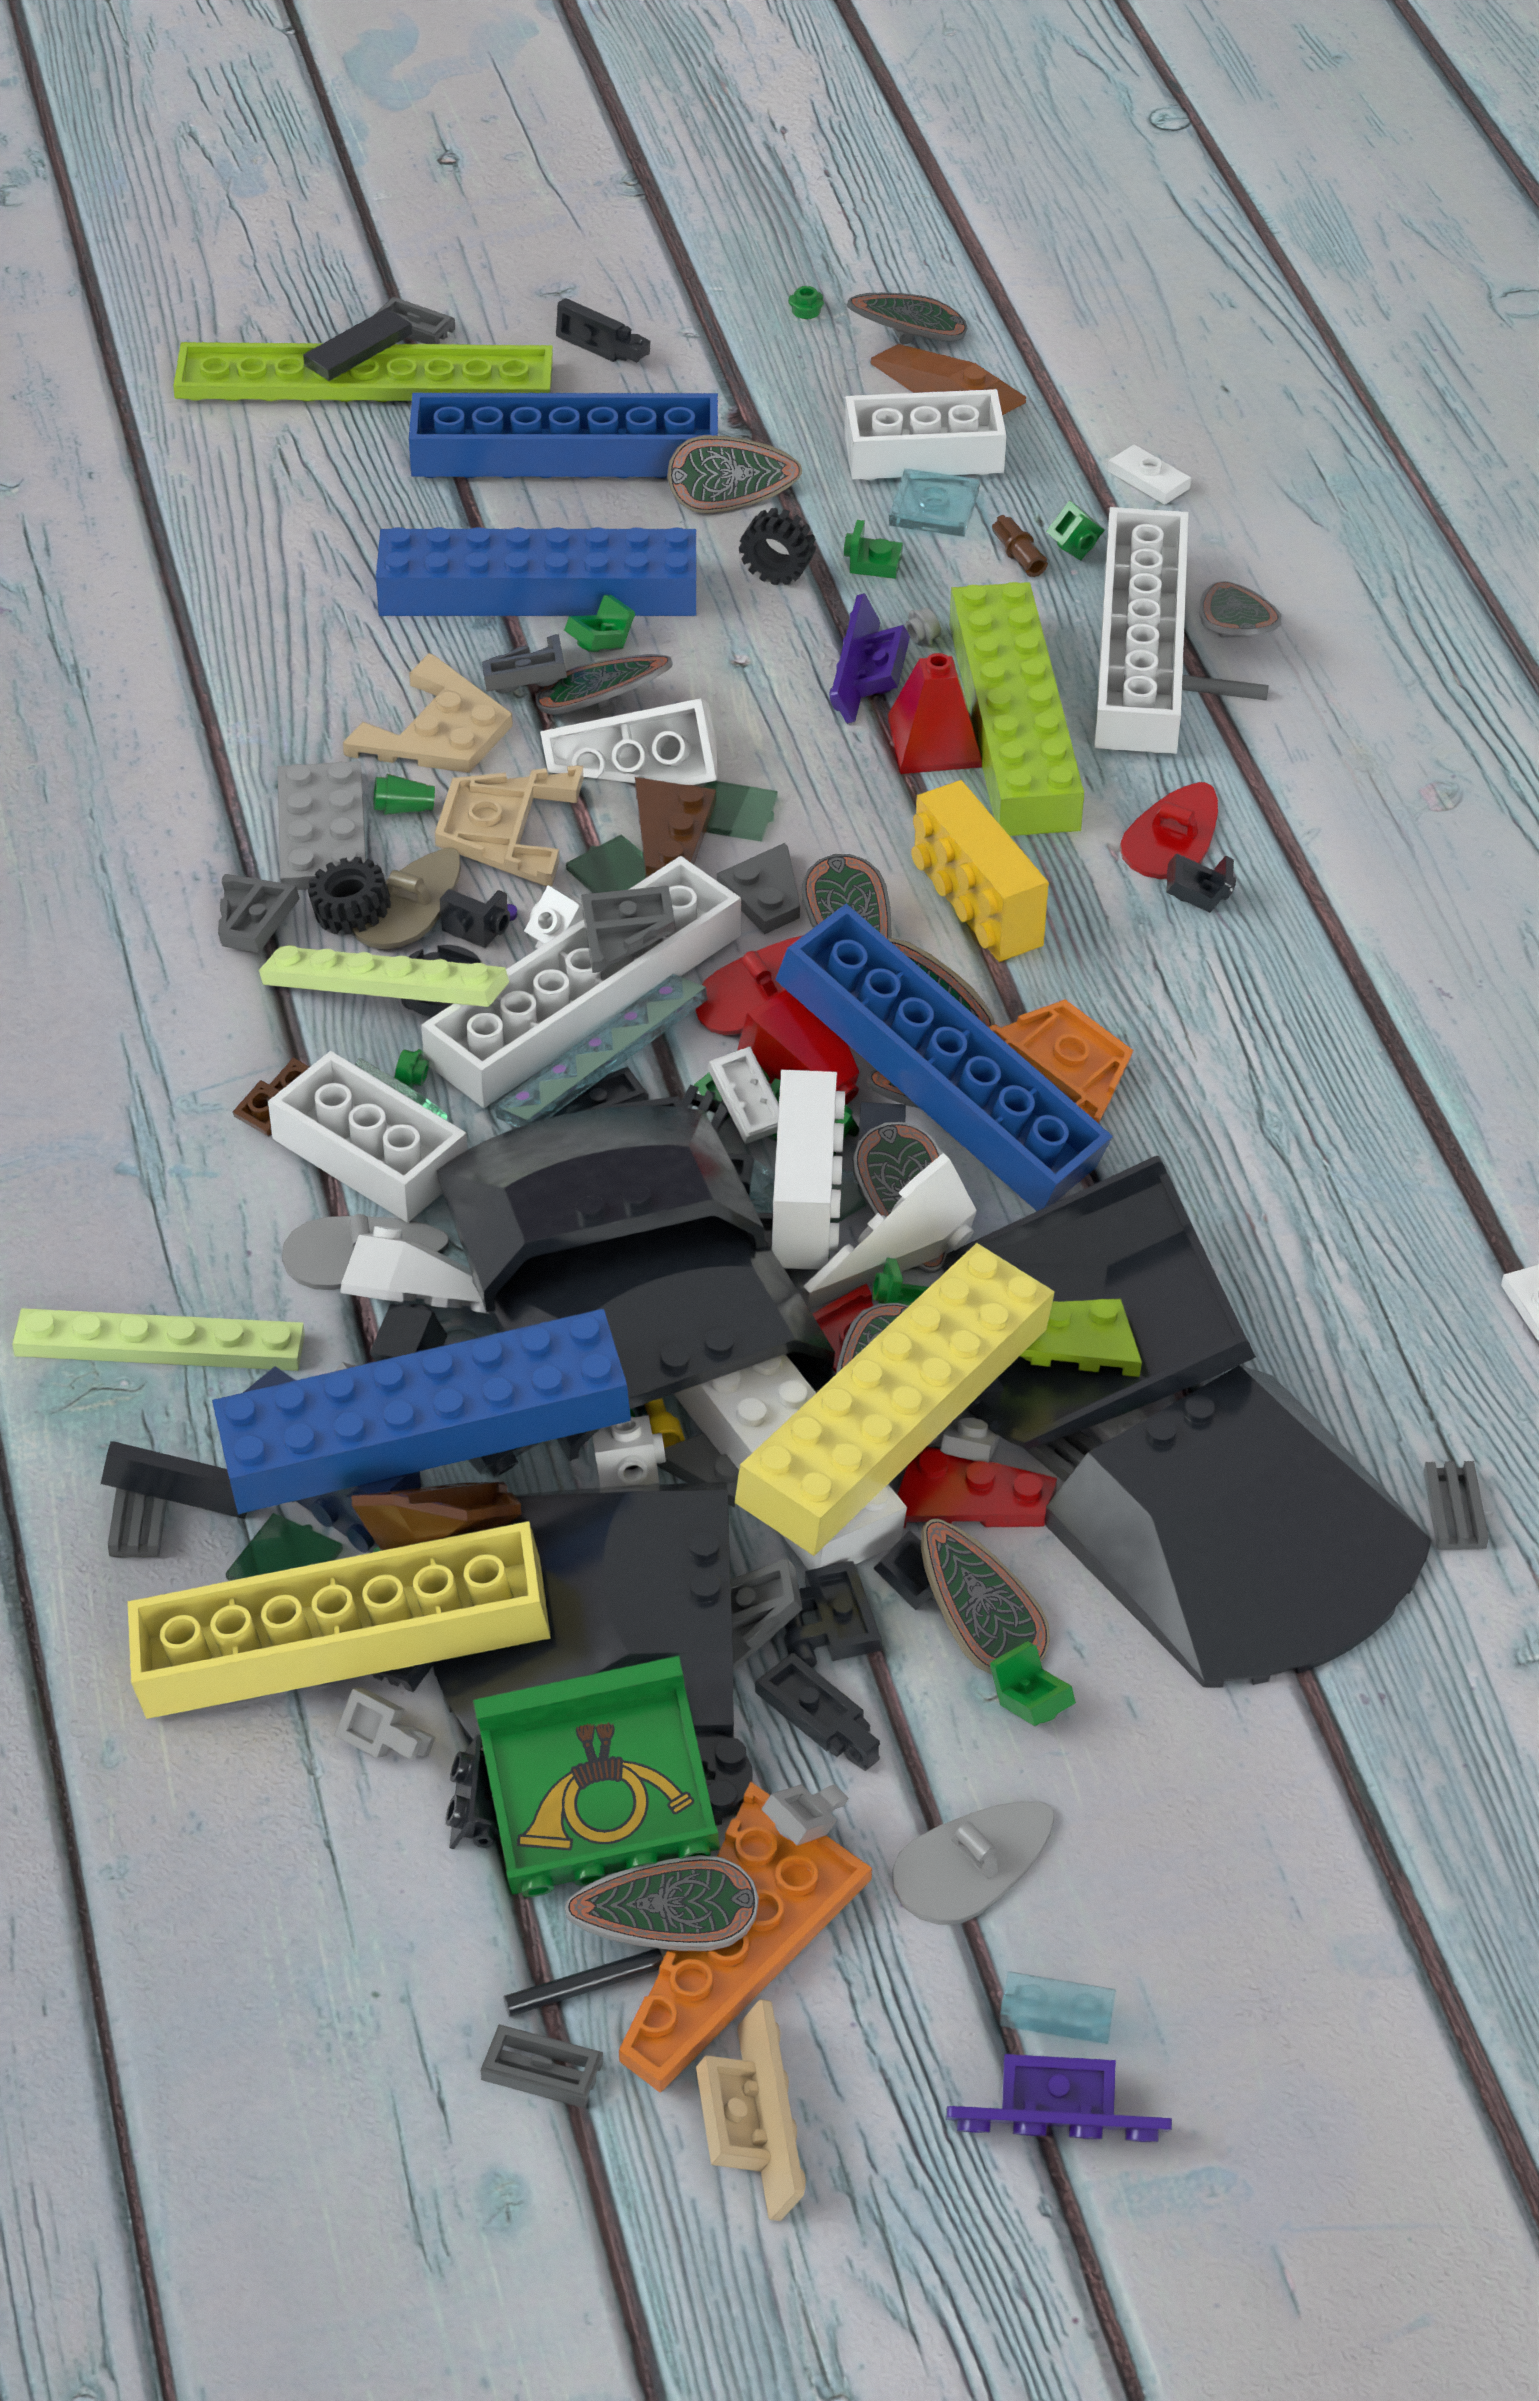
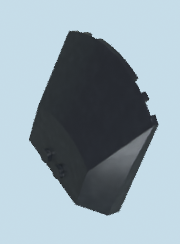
M622 1106L560 1115L536 1121L492 1137L466 1150L437 1170L440 1187L486 1313L496 1311L495 1295L527 1259L534 1256L708 1216L720 1217L747 1231L756 1250L766 1248L764 1227L704 1110L672 1106Z
M1160 1156L1149 1158L972 1241L955 1251L947 1253L941 1267L945 1273L968 1250L978 1243L1055 1291L1053 1302L1121 1299L1142 1361L1139 1377L1122 1375L1123 1368L1100 1365L1099 1372L1078 1370L1079 1363L1051 1360L1050 1367L1031 1365V1361L1019 1356L967 1407L976 1419L987 1423L988 1429L993 1433L1027 1450L1158 1401L1256 1358Z
M708 1216L531 1257L518 1268L495 1295L496 1311L489 1312L499 1333L604 1309L627 1383L630 1409L789 1352H800L816 1357L823 1370L834 1366V1349L766 1240V1248L756 1250L747 1231L717 1216ZM472 1275V1282H473V1284H474V1286H475L477 1292L479 1293L478 1288H477L476 1283H475V1280H474V1277H473V1275ZM600 1429L557 1438L569 1462L579 1458L580 1448Z
M1241 1365L1088 1452L1047 1504L1045 1517L1046 1527L1203 1688H1223L1224 1681L1250 1678L1253 1685L1269 1682L1270 1675L1295 1669L1296 1673L1300 1674L1350 1651L1384 1625L1394 1615L1395 1607L1407 1593H1411L1417 1583L1418 1575L1427 1560L1432 1541L1356 1458L1272 1375Z
M727 1482L601 1487L515 1495L521 1503V1514L506 1526L530 1522L540 1557L551 1638L435 1662L432 1666L433 1672L443 1692L447 1709L450 1713L453 1712L460 1724L464 1727V1735L469 1741L472 1742L477 1734L481 1735L473 1703L475 1699L675 1656L680 1658L694 1730L710 1731L734 1738L733 1644Z

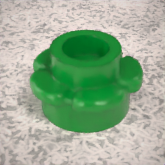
M811 286L799 287L794 292V295H790L788 299L789 305L792 306L793 315L801 319L817 317L824 305L823 295Z
M403 1049L396 1065L394 1083L406 1086L407 1092H411L414 1085L423 1086L427 1078L429 1060L423 1059V1051L421 1049L415 1052Z

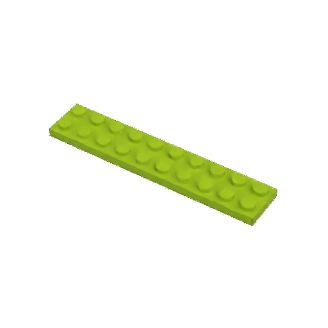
M181 342L173 384L175 399H189L193 401L202 399H226L228 401L260 399L265 401L301 400L306 402L314 400H338L341 402L375 400L377 402L412 401V393H551L553 345L394 344L328 381L304 366L303 354L323 343Z

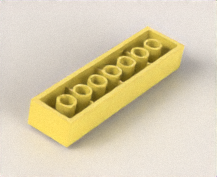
M976 1243L740 1464L735 1503L815 1556L1047 1330L1055 1291Z
M529 1521L127 1601L131 1684L146 1719L551 1638L540 1557Z

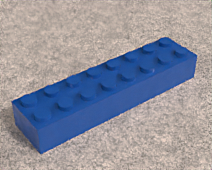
M412 393L409 428L411 477L666 478L669 460L677 447L690 438L702 435L718 436V393Z
M402 527L380 529L376 570L379 616L597 615L604 595H612L634 610L635 616H696V529L678 527L670 529H643L639 527L631 529H604L600 527L591 529H564L560 527L551 529H525L521 527L511 529H485L481 527L472 529H445L442 527L432 529H406Z
M847 903L787 948L775 980L1033 1209L1039 1211L1054 1204L1098 1166L1113 1136Z
M604 1309L212 1400L238 1514L631 1421L627 1383Z

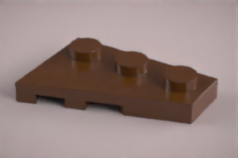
M635 777V793L641 829L645 877H649L679 856H682L694 865L716 804V789Z

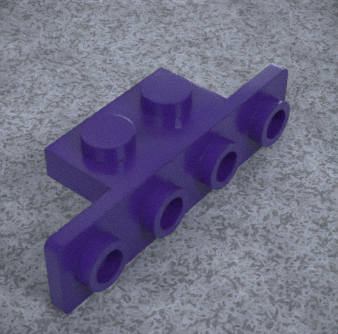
M865 593L856 595L854 607L850 613L847 633L843 639L840 660L836 665L835 679L829 692L833 708L836 711H840L847 724L856 721L862 697L876 693L884 694L898 688L910 640V635L904 625L879 631L880 619Z
M1004 2054L1002 2109L947 2106L946 2120L957 2121V2131L990 2133L991 2123L1013 2124V2134L1046 2136L1047 2126L1069 2127L1070 2138L1102 2139L1103 2129L1125 2130L1126 2141L1158 2142L1159 2132H1169L1172 2130V2118L1114 2115L1116 2060Z

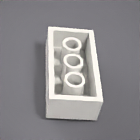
M997 389L845 397V440L852 479L874 480L877 478L897 477L908 479L919 476L949 477L964 474L988 475L990 473H1004L1006 430Z
M329 1051L268 1101L273 1140L407 1223L443 1193L437 1178V1170L468 1150L467 1133L332 1051Z
M781 1070L773 1198L772 1251L783 1268L821 1270L828 1263L829 1251H838L839 1223H830V1218H840L841 1190L831 1188L832 1184L841 1185L842 1156H833V1152H843L844 1124L834 1123L835 1119H844L845 1091H836L837 1072Z

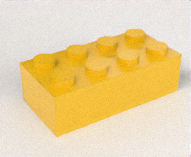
M962 780L917 795L916 814L913 816L915 844L911 849L913 862L920 871L923 870L932 880L937 893L940 896H945L951 903L958 918L962 922H966L974 931L980 945L985 949L988 948L998 962L1044 946L1049 886L1047 879Z

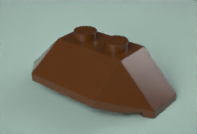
M504 1481L462 1482L351 1496L352 1507L381 1551L503 1527L521 1514V1503L512 1492H507V1485Z

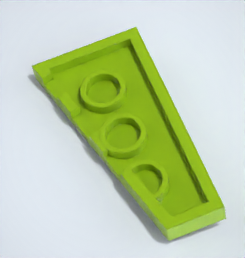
M1121 1299L1052 1302L1047 1330L1020 1355L1024 1359L1031 1361V1365L1050 1367L1051 1360L1079 1363L1078 1370L1099 1372L1100 1365L1123 1368L1122 1375L1136 1377L1140 1376L1142 1365Z

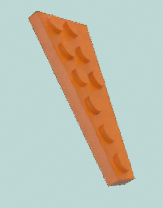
M751 1781L744 1794V1802L736 1818H732L725 1832V1840L717 1857L724 1858L740 1866L753 1880L759 1897L756 1921L744 1937L729 1947L711 1951H667L659 1967V1975L649 1995L644 1997L619 2048V2062L660 2093L872 1880V1868L827 1835L798 1846L792 1840L781 1835L776 1829L775 1823L761 1810L770 1795Z

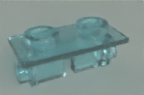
M1008 1971L1001 2005L1000 2026L1108 2044L1116 1989Z

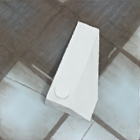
M701 698L540 731L549 773H568L567 766L579 765L583 766L584 777L634 784L635 777L694 786L718 781L716 740L709 703Z
M944 1153L915 1176L899 1192L902 1197L887 1217L877 1213L867 1223L868 1227L859 1236L857 1241L859 1245L856 1248L851 1244L844 1246L803 1286L801 1297L809 1309L844 1296L866 1283L867 1285L873 1284L876 1273H883L887 1257L897 1259L900 1271L903 1272L939 1257L949 1247L955 1251L968 1241L974 1232L971 1226L977 1210L951 1160Z
M374 1226L373 1234L358 1236L341 1283L340 1293L403 1302V1300L416 1301V1298L425 1299L424 1303L435 1307L462 1308V1305L471 1306L472 1311L486 1313L482 1299L472 1282L471 1269L415 1240L402 1239V1230Z

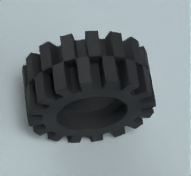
M771 508L768 513L766 510L760 511L758 516L753 518L739 541L741 542L739 553H744L741 558L743 564L751 563L748 571L751 574H754L756 571L760 572L759 579L764 582L770 577L771 584L778 585L781 579L784 585L790 584L792 579L794 581L798 580L816 551V546L813 545L816 541L814 534L807 535L811 530L808 524L801 526L799 523L802 518L797 514L794 519H791L789 517L790 511L783 509L780 515L777 508ZM766 539H772L781 543L789 554H781L769 546Z
M346 857L340 859V865L335 866L333 862L326 864L327 871L319 869L315 873L316 879H310V888H308V895L316 920L324 930L330 927L331 933L338 934L343 929L344 934L348 935L352 934V928L358 927L359 932L366 931L365 924L367 923L374 927L379 923L377 916L385 918L388 914L387 908L391 907V901L384 874L378 864L374 865V862L370 859L363 863L361 857H354L352 863H348Z

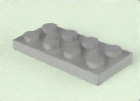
M361 761L277 766L281 883L296 885L297 890H304L310 888L309 881L311 878L316 879L315 873L319 869L327 871L326 864L330 862L337 866L341 864L340 859L347 857L348 863H352L354 857H361L364 863L366 861Z

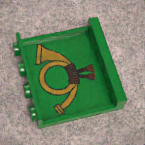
M679 1656L473 1700L507 1868L506 1873L512 1895L522 1893L525 1897L542 1896L553 1891L555 1885L575 1881L576 1885L587 1886L605 1877L606 1874L647 1864H656L668 1859H683L699 1855L710 1856L711 1851L720 1850L717 1825L715 1826Z

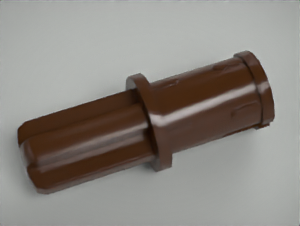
M1005 515L998 516L997 522L992 524V531L1005 546L1006 555L1011 559L1015 558L1029 577L1041 575L1046 570L1048 562L1047 558L1034 545L1032 535L1022 531L1011 517H1005Z

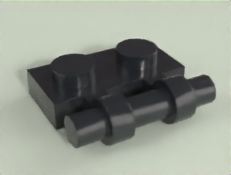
M854 1561L805 1571L806 1587L799 1589L802 1610L784 1626L786 1630L784 1642L788 1654L794 1653L813 1668L817 1664V1658L814 1653L817 1647L827 1646L832 1661L881 1651V1636ZM814 1610L818 1623L805 1625L802 1614Z

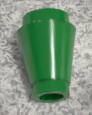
M388 773L386 777L375 778L373 810L383 811L384 815L425 810L433 811L435 786Z

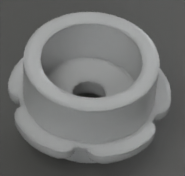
M927 607L909 612V620L906 621L905 626L912 641L915 643L922 641L926 646L932 645L931 640L941 635V627L934 612Z

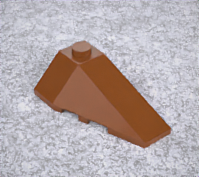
M897 344L871 357V365L913 393L997 389L1002 415L1026 403L1025 395L974 362Z

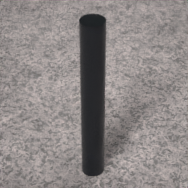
M655 1948L504 1995L503 1999L508 2016L518 2015L658 1971L663 1961L659 1948Z

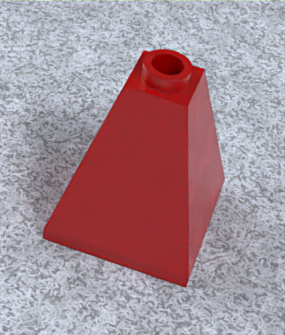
M934 653L927 658H919L888 714V724L900 774L982 768V759L969 708L953 657L942 653Z
M786 989L747 1013L737 1051L751 1047L759 1065L771 1079L768 1083L772 1084L775 1078L781 1080V1070L837 1072L836 1091H845V1105L856 1097L859 1092L856 1083L860 1072L848 1044Z

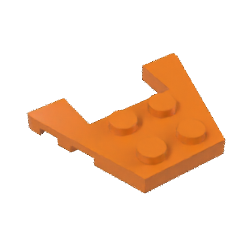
M1066 999L1020 1015L1017 1022L1001 1028L996 1024L989 1026L995 1034L1100 1124L1134 1050Z

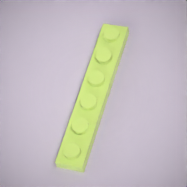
M293 945L280 946L259 969L263 985L489 1007L509 983L505 967L487 966L483 963L465 964L447 962L443 959L423 960L412 959L407 956L372 955L368 952L348 953L337 952L332 949L297 948Z
M21 1308L12 1345L14 1356L252 1369H272L276 1366L280 1370L299 1371L305 1331L303 1322Z

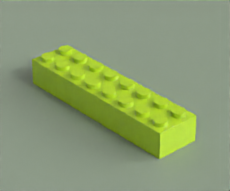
M1009 582L1006 584L951 587L949 627L995 820L1009 836L1081 831L1084 789L1031 583Z

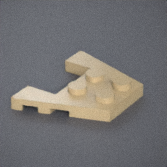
M428 653L409 673L410 686L436 695L431 703L400 735L362 722L343 742V752L345 756L359 758L360 752L377 754L378 761L394 763L398 757L418 760V766L470 773L513 726L512 713L435 655Z
M567 766L568 773L549 775L547 768L531 770L529 777L507 779L506 773L452 778L435 830V846L443 849L454 848L459 852V855L543 886H553L560 862L559 849L521 845L520 841L533 799L577 803L584 779L583 766Z

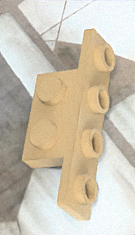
M760 1999L738 2024L737 2031L742 2060L705 2055L696 2066L711 2165L760 2171L768 2218L781 2221L803 2197L806 2177L803 2169L800 2168L796 2145L797 2125L791 2116L787 2093L789 2079L787 2072L783 2070L779 2046L780 2028L778 2023L775 2022L772 2002Z

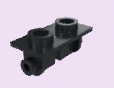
M479 1734L475 1736L465 1752L459 1751L456 1754L452 1764L450 1781L456 1783V1790L448 1805L445 1824L451 1827L450 1849H455L463 1837L473 1839L474 1845L487 1848L492 1846L494 1840L500 1836L494 1801L484 1798V1796L492 1798L493 1796L484 1751L480 1750L481 1735Z

